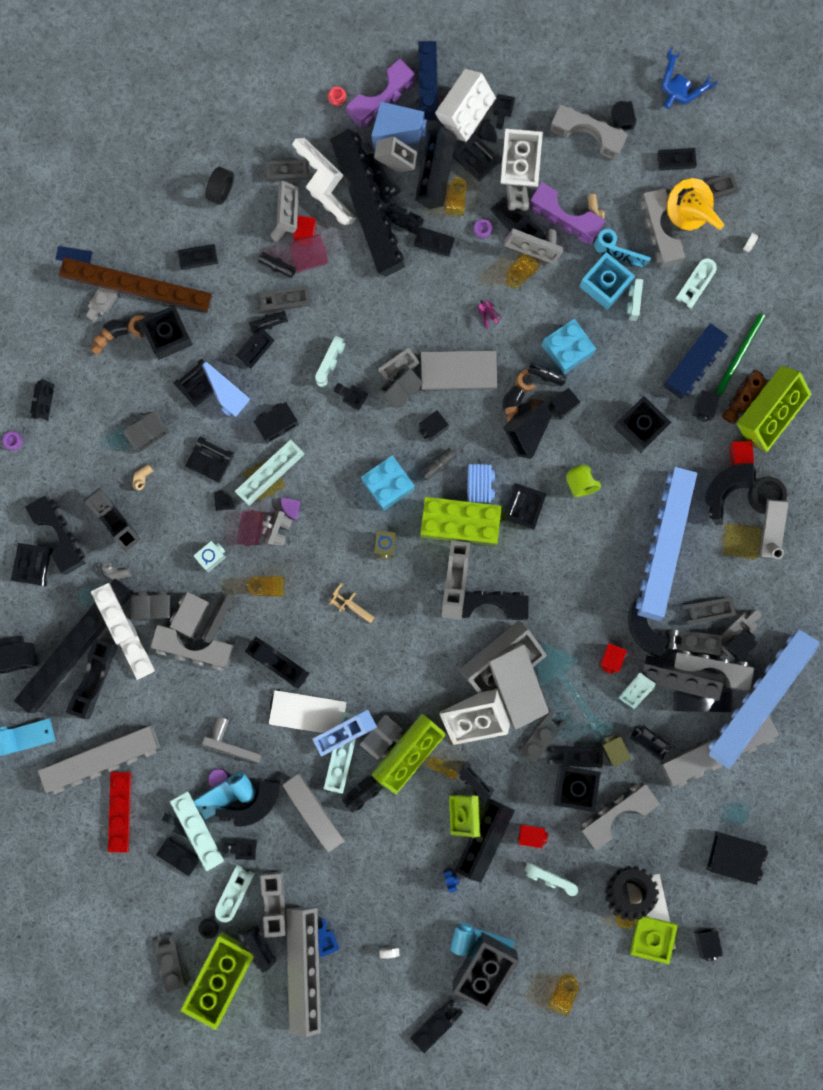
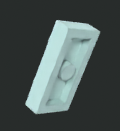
M635 279L633 285L629 286L628 296H631V303L627 305L626 314H629V320L637 321L640 314L643 279Z

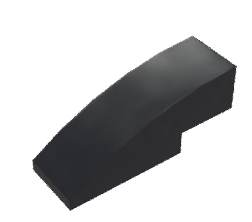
M505 197L501 198L491 208L492 213L510 232L512 229H516L545 240L544 231L530 221L529 215L519 208L515 210L508 209V199Z
M681 691L673 692L674 711L731 712V693L721 692L720 699L717 701Z

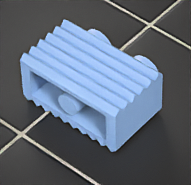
M468 464L467 502L490 504L491 500L495 498V489H491V482H495V470H491V465Z

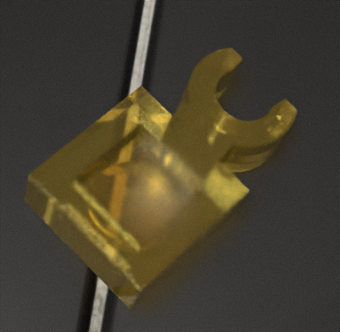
M434 756L432 759H427L425 766L453 780L456 779L458 772L444 766L443 760Z

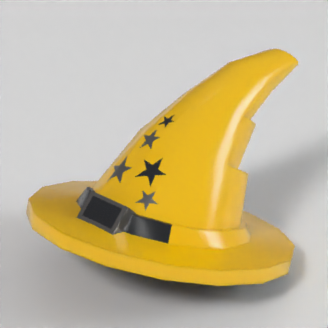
M695 178L681 180L673 187L667 200V213L674 225L684 230L698 229L706 222L718 230L724 226V223L713 210V193L705 182Z

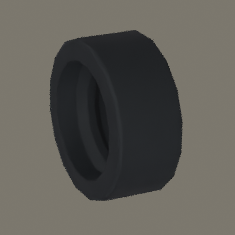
M220 166L215 168L206 186L205 197L207 200L218 205H222L226 201L234 182L232 171Z
M770 476L762 477L756 481V488H749V504L758 513L765 514L766 506H763L756 496L757 490L762 485H772L778 491V500H787L786 487L777 478Z

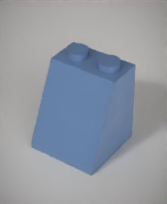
M380 102L372 132L373 152H375L377 140L393 136L409 147L420 145L421 139H425L427 131V120L424 119V111Z

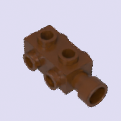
M753 370L741 382V386L731 398L729 409H726L722 415L725 421L735 424L739 418V413L746 412L751 403L760 394L767 382V379L763 377L761 372Z

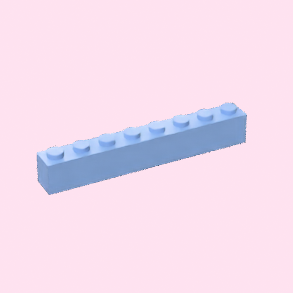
M675 467L672 472L667 474L665 483L668 486L667 490L664 489L661 498L664 501L663 508H659L657 518L660 519L659 525L655 526L653 532L655 542L651 543L649 549L651 559L647 561L644 572H647L646 579L642 580L640 587L643 593L636 603V608L639 609L637 615L657 621H661L665 616L697 477L696 472Z
M800 629L796 634L792 633L786 641L787 647L785 649L781 648L775 656L777 658L774 664L770 663L764 671L766 675L763 679L759 678L753 686L755 688L753 693H748L742 701L744 703L742 708H737L731 716L733 718L731 723H726L722 727L720 738L718 740L715 738L709 745V749H711L709 756L730 770L816 652L820 642Z

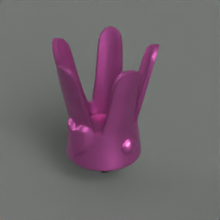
M480 300L482 304L477 309L482 316L484 326L488 329L489 323L486 314L496 323H499L494 312L500 318L502 317L494 310L490 301L483 302Z

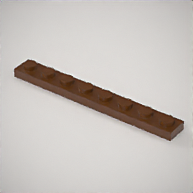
M65 257L59 272L60 278L208 313L212 293Z

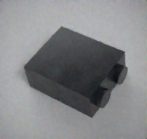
M716 831L706 870L757 885L758 881L762 879L763 870L761 867L767 858V846Z

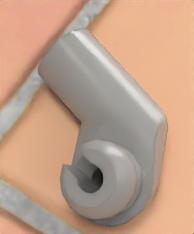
M109 562L104 563L102 566L103 574L111 580H114V578L121 580L131 577L129 568L118 570Z

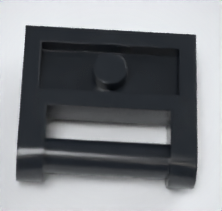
M476 134L472 135L453 154V158L479 182L502 160V157L498 154L495 155L479 140ZM472 146L478 148L491 161L488 163Z
M202 358L180 380L177 379L173 382L195 408L214 392L206 373L189 387H184L185 384L204 370L202 364L205 361Z
M200 436L185 467L220 483L235 453L211 444ZM202 448L223 457V463L200 453Z
M514 483L512 487L513 493L506 513L502 516V520L535 530L546 493ZM520 493H524L526 496L517 518L513 514Z
M18 543L11 581L47 587L46 576L50 556L53 555L54 549ZM39 552L43 553L38 579H35L33 576Z
M468 761L459 768L458 773L460 774L459 778L466 785L469 784L474 789L473 793L475 796L486 802L492 796L494 789L491 786H487L471 768V764Z
M257 925L248 930L243 938L246 949L251 951L254 957L253 962L255 966L263 973L273 966L276 959L274 956H271Z

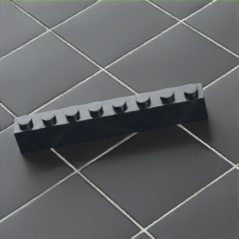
M347 129L330 139L377 272L387 277L405 268L403 263L404 256L398 249V239L392 232L391 220L386 216V206L380 199L379 187L373 180L374 173L367 163L368 156L360 144L362 143L361 137L358 133Z
M116 578L110 583L121 607H123L134 594V591ZM96 602L15 698L14 702L26 712L36 713L92 645L94 638H97L106 628L107 624Z

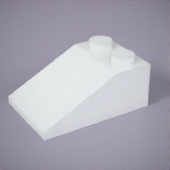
M505 129L501 184L538 187L543 132Z
M498 689L478 693L440 712V717L453 745L507 735L511 724Z

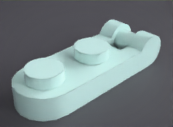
M703 259L699 262L676 297V300L679 302L683 301L688 304L687 307L692 309L716 272L717 266L713 260ZM687 291L694 294L692 298L686 295Z
M335 336L318 369L315 378L319 387L327 385V375L330 370H334L337 364L336 357L338 353L342 354L345 348L344 339Z
M527 863L524 870L528 872L526 876L534 880L541 878L546 881V885L555 889L557 886L564 888L569 896H575L578 893V888L573 882Z
M239 865L235 867L215 909V916L221 922H228L233 919L255 875L251 871L243 870V867ZM238 877L244 879L243 885L236 882Z

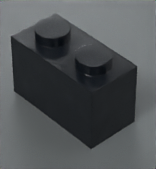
M286 402L274 405L271 411L259 414L256 420L253 421L266 444L299 425Z

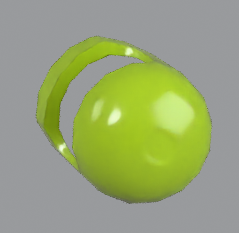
M576 465L566 474V481L574 497L593 494L601 488L600 482L593 479L591 475L592 470L588 465Z

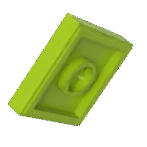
M449 795L450 834L480 837L478 796Z
M648 916L636 920L629 954L670 965L678 924Z

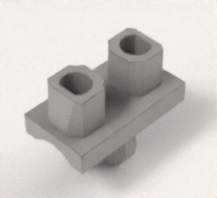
M275 511L273 519L267 515L265 522L259 520L258 525L262 526L261 534L266 535L267 533L264 544L284 545L286 536L278 534V530L280 527L289 529L292 523V519L285 516L284 512Z

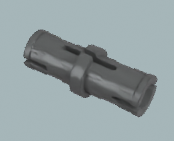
M448 448L437 459H432L433 462L420 471V473L429 481L440 470L443 471L444 467L457 456Z

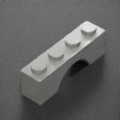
M561 104L550 127V132L564 138L576 132L591 134L599 143L600 154L617 160L628 135L620 128H613L604 121H597L586 113H579L572 107Z
M665 188L646 192L643 194L641 201H639L641 212L644 211L646 217L644 218L645 227L650 231V245L655 248L654 259L656 263H659L660 269L682 264L685 259L681 240L667 236L661 228L660 218L667 212L668 196Z
M451 541L442 618L462 620L470 554L469 542Z
M159 625L156 627L151 648L156 649L155 653L167 656V652L175 654L174 658L185 661L186 657L193 659L192 663L204 666L205 662L212 664L211 668L221 671L223 667L229 668L235 647L213 640L208 647L192 651L183 645L179 631Z
M679 650V653H673L671 665L678 669L690 672H699L704 668L713 669L718 673L724 674L726 688L741 691H750L754 668L748 667V663L736 661V664L729 663V659L725 658L712 660L709 655L698 654V657L691 656V652Z
M635 784L629 789L630 793L625 797L623 794L614 800V805L609 808L608 806L603 807L597 812L599 815L596 818L592 819L590 817L582 823L583 827L580 828V831L594 850H598L612 839L611 824L618 814L631 810L645 816L660 805L646 784Z

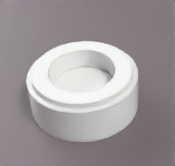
M751 233L743 250L750 252L758 239V235Z
M396 946L380 948V958L400 956L399 948Z

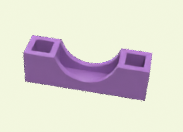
M401 59L387 69L388 86L383 93L375 97H366L359 94L346 105L347 115L361 129L373 123L377 116L380 102L395 103L400 99L404 91H409L414 86L415 73Z
M542 182L530 200L529 208H531V211L536 215H543L551 224H558L566 233L576 235L581 242L592 245L606 220L591 211L581 216L566 214L558 205V191Z

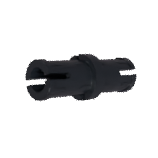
M262 252L258 258V263L270 267L275 273L280 272L289 278H293V275H295L296 267L283 262L279 257L275 258Z
M283 310L270 316L268 314L264 315V318L249 322V326L251 327L252 334H254L259 327L270 330L273 329V326L288 322V319Z
M535 362L530 364L529 368L532 370L528 369L529 374L538 376L545 382L550 381L559 386L564 385L565 380H562V378L566 379V375L553 371L551 367H544Z

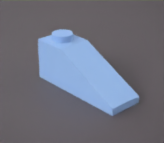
M204 362L202 364L218 403L222 406L221 411L229 417L231 415L236 417L249 402L250 398L210 364Z
M369 710L313 738V741L320 755L323 756L377 728Z

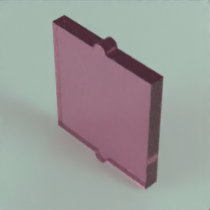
M320 234L289 243L292 252L291 259L295 262L298 273L329 264L325 252L327 249L323 245Z
M255 510L242 512L236 544L245 545L246 547L259 545L264 512Z

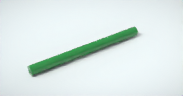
M759 313L715 390V394L720 396L723 394L765 319V315Z

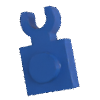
M451 869L443 871L449 892L458 891L456 885H459L456 873L452 874Z
M324 918L321 919L323 927L318 929V951L321 958L340 950L333 930L327 932V921Z

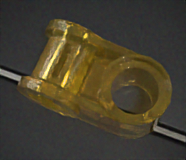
M458 177L451 181L445 214L464 216L467 185L463 178Z
M524 253L508 269L506 284L513 289L520 287L539 269L540 264L532 256Z
M253 577L247 583V588L252 595L284 597L285 577ZM255 582L262 585L261 588H258V591L251 588L252 585H255Z
M564 974L560 978L548 1003V1008L566 1017L569 1015L579 991V984L575 976ZM570 981H571L572 984H573V987L569 986L568 989H567L566 986H565V983H566V984H569Z

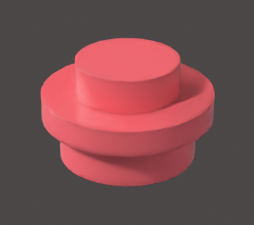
M333 87L328 93L329 102L336 106L342 105L346 101V92L340 87Z

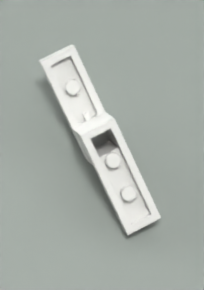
M296 138L292 143L296 148V152L300 156L305 157L309 161L310 166L317 170L306 186L311 196L321 201L323 207L327 211L332 212L339 223L343 225L353 224L357 217L332 194L343 174L305 138Z
M110 583L91 591L116 645L121 646L136 679L139 680L155 672L131 620L126 618Z

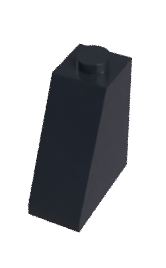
M531 399L503 427L518 457L532 459L552 417L549 406L544 400Z

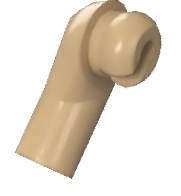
M596 194L588 195L589 210L604 219L605 212L603 210L598 211Z
M149 464L134 473L132 482L134 489L142 490L145 486L146 476L154 472Z

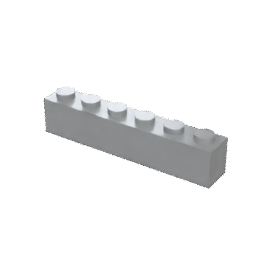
M768 716L743 752L747 754L757 750L756 746L762 743L768 745L775 741V737L779 736L770 716ZM722 734L660 763L669 785H676L677 788L687 784L686 780L689 778L697 779L704 776V771L710 768L713 771L722 767V764L709 756L711 750L709 745L715 738L718 740Z
M148 726L41 769L38 773L45 792H53V795L65 791V786L71 784L72 787L82 784L85 778L90 777V780L102 776V771L108 769V772L120 769L119 765L126 762L127 765L139 761L137 757L145 755L146 758L157 754L156 750L161 747L153 726Z
M295 907L286 909L290 1034L308 1037L321 1033L317 908Z

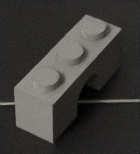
M283 871L263 873L260 877L265 908L263 916L264 937L285 936L287 924Z

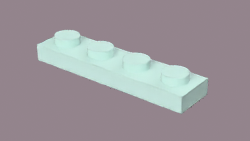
M290 439L235 492L250 506L305 455L304 452Z
M342 712L339 724L356 715ZM356 739L333 750L324 785L325 790L343 794Z
M185 791L171 799L169 802L205 871L222 863L224 860L189 792Z

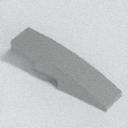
M299 773L282 783L293 803L328 853L344 842L343 836L334 826L331 818L321 806L320 801Z

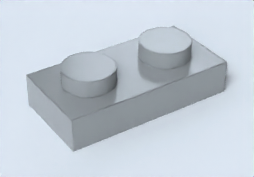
M407 348L381 366L378 371L386 381L401 365L405 364L412 370L420 362L412 351Z

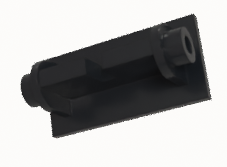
M397 204L388 205L386 216L389 217L391 223L417 235L420 226L424 222L422 216L409 212L407 215V210Z
M44 379L37 381L33 397L38 399L37 401H32L31 418H41L48 421L55 384Z
M639 724L634 728L630 739L662 762L666 753L668 754L672 749L669 746L670 743L659 736L656 739L652 738L655 733L645 725Z
M372 775L370 777L367 776L358 784L361 789L360 792L354 787L344 795L345 798L342 801L352 813L360 810L367 800L376 797L383 788Z

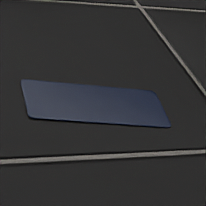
M58 246L55 259L63 261L65 257L90 264L93 252Z

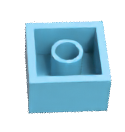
M606 252L582 279L579 287L605 309L609 310L630 286L635 275Z
M575 319L543 339L541 345L561 374H566L593 356L596 351L595 346Z
M393 455L361 477L362 482L383 511L415 490L414 484Z

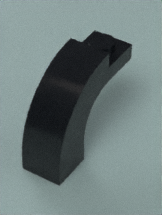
M754 463L731 466L720 472L710 483L706 492L705 502L710 507L709 518L712 519L715 525H723L724 503L731 492L740 488H756L757 469Z
M99 488L84 499V502L103 522L113 539L125 552L141 540L123 514Z
M632 602L628 612V626L633 639L647 653L657 658L661 657L669 639L654 632L650 628L647 618L637 615L639 610L636 608L637 602Z
M257 636L254 637L245 650V653L298 690L310 674Z
M260 779L258 795L250 805L242 808L217 805L215 816L219 817V820L231 821V818H234V827L249 826L262 820L272 810L277 801L280 781Z

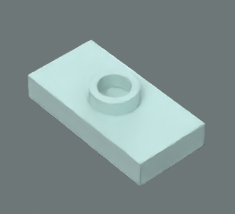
M639 672L620 694L619 699L635 709L653 690L656 684Z

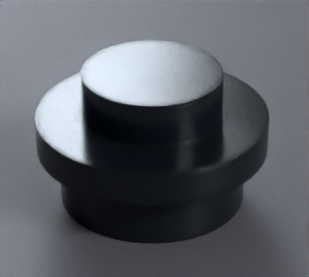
M212 918L204 919L199 925V933L205 939L214 938L219 931L217 921Z

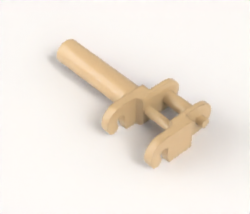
M340 583L333 593V599H329V605L334 604L339 608V612L344 611V606L347 605L349 609L371 624L375 617L352 601L357 593L354 592L349 600L338 594L343 586V583ZM337 597L344 601L343 605L339 604L335 599Z

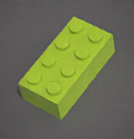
M781 365L736 423L746 441H752L754 448L768 452L812 395L801 372Z
M425 497L420 538L469 542L470 544L496 547L502 506Z
M223 932L218 936L181 1012L217 1030L254 958L251 951L246 949L244 943Z

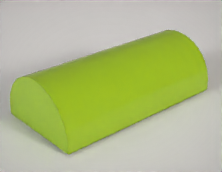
M421 713L371 775L380 784L394 794H397L441 742L446 733Z

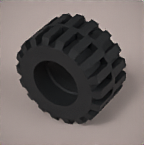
M639 866L621 868L614 873L607 883L605 900L606 902L609 901L608 907L614 910L613 914L621 916L620 919L625 920L628 918L629 921L640 920L648 915L658 902L659 898H657V895L659 894V889H656L658 884L656 881H652L653 876L651 873L648 876L646 874L647 870L644 868L642 870H639ZM631 883L640 889L642 900L639 904H632L624 899L621 892L623 884Z

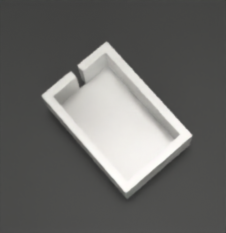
M465 69L435 114L444 125L443 127L446 131L456 136V139L467 142L496 97L482 73Z

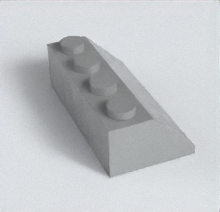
M517 621L460 668L459 671L477 693L498 689L488 659L520 643L525 645L532 667L543 660L547 654L529 629L520 621Z

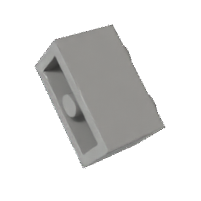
M393 136L377 140L374 158L395 172L402 173L415 170L418 152Z
M187 592L179 601L178 605H180L178 612H174L170 619V627L194 638L211 603Z

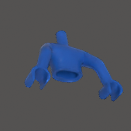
M673 47L666 54L669 61L661 85V89L669 95L663 104L667 109L670 108L674 100L685 105L707 89L711 90L718 84V81L711 84L710 78L712 76H709L703 85L688 94L692 84L684 76L676 74L670 81L675 60L680 55V52L677 55L672 54Z

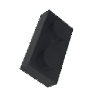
M695 148L658 150L657 152L659 171L693 169L697 166Z
M420 227L414 246L450 257L455 237Z
M215 244L178 250L181 270L218 264Z
M259 327L236 356L251 369L275 340L263 328Z
M170 838L165 840L156 856L188 877L200 861L196 855Z

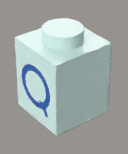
M212 541L194 555L207 572H210L226 558L223 554L225 552L223 547L219 543L215 545Z

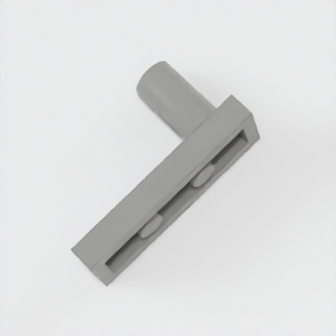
M281 181L279 184L277 225L271 233V238L275 241H280L286 231L294 233L297 229L299 187Z
M512 229L504 240V246L552 264L563 253V247L556 245L557 233L553 229L545 232V240L516 229Z
M767 499L759 554L761 557L781 559L784 556L782 543L788 501Z
M217 717L211 737H205L202 745L206 748L260 765L262 759L260 754L221 742L229 720Z

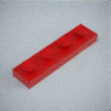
M110 772L108 852H129L131 772Z

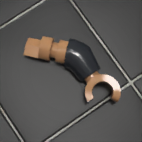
M135 316L130 322L119 319L108 321L103 325L104 328L100 331L101 335L97 334L93 338L95 342L89 348L98 355L107 345L106 342L108 340L111 341L114 337L128 335L129 332H132L137 338H142V334L136 331V326L140 323L139 320L145 317Z
M528 369L519 373L515 379V386L503 398V410L508 415V418H506L507 423L519 412L520 403L525 393L530 392L536 387L534 384L527 386L522 381V377L529 375Z

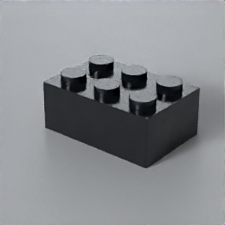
M481 932L452 981L453 993L489 1012L519 962L517 950Z

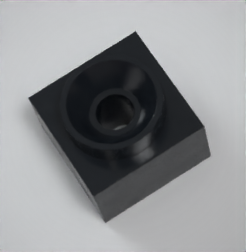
M175 305L139 320L158 360L193 345Z
M643 396L615 424L614 428L642 453L672 422ZM639 422H643L646 428L641 427Z
M11 636L0 639V675L38 666L34 644L24 642V636Z
M559 765L553 804L560 807L595 812L601 772ZM575 783L581 785V791L577 794H574L572 790Z

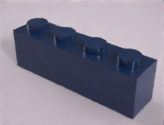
M418 41L419 111H424V119L427 121L438 120L435 114L438 109L437 41Z
M710 323L663 387L680 399L684 395L689 396L695 388L692 386L696 380L699 382L705 375L703 371L705 367H711L717 359L714 357L716 352L719 351L721 353L728 344L725 342L728 335Z

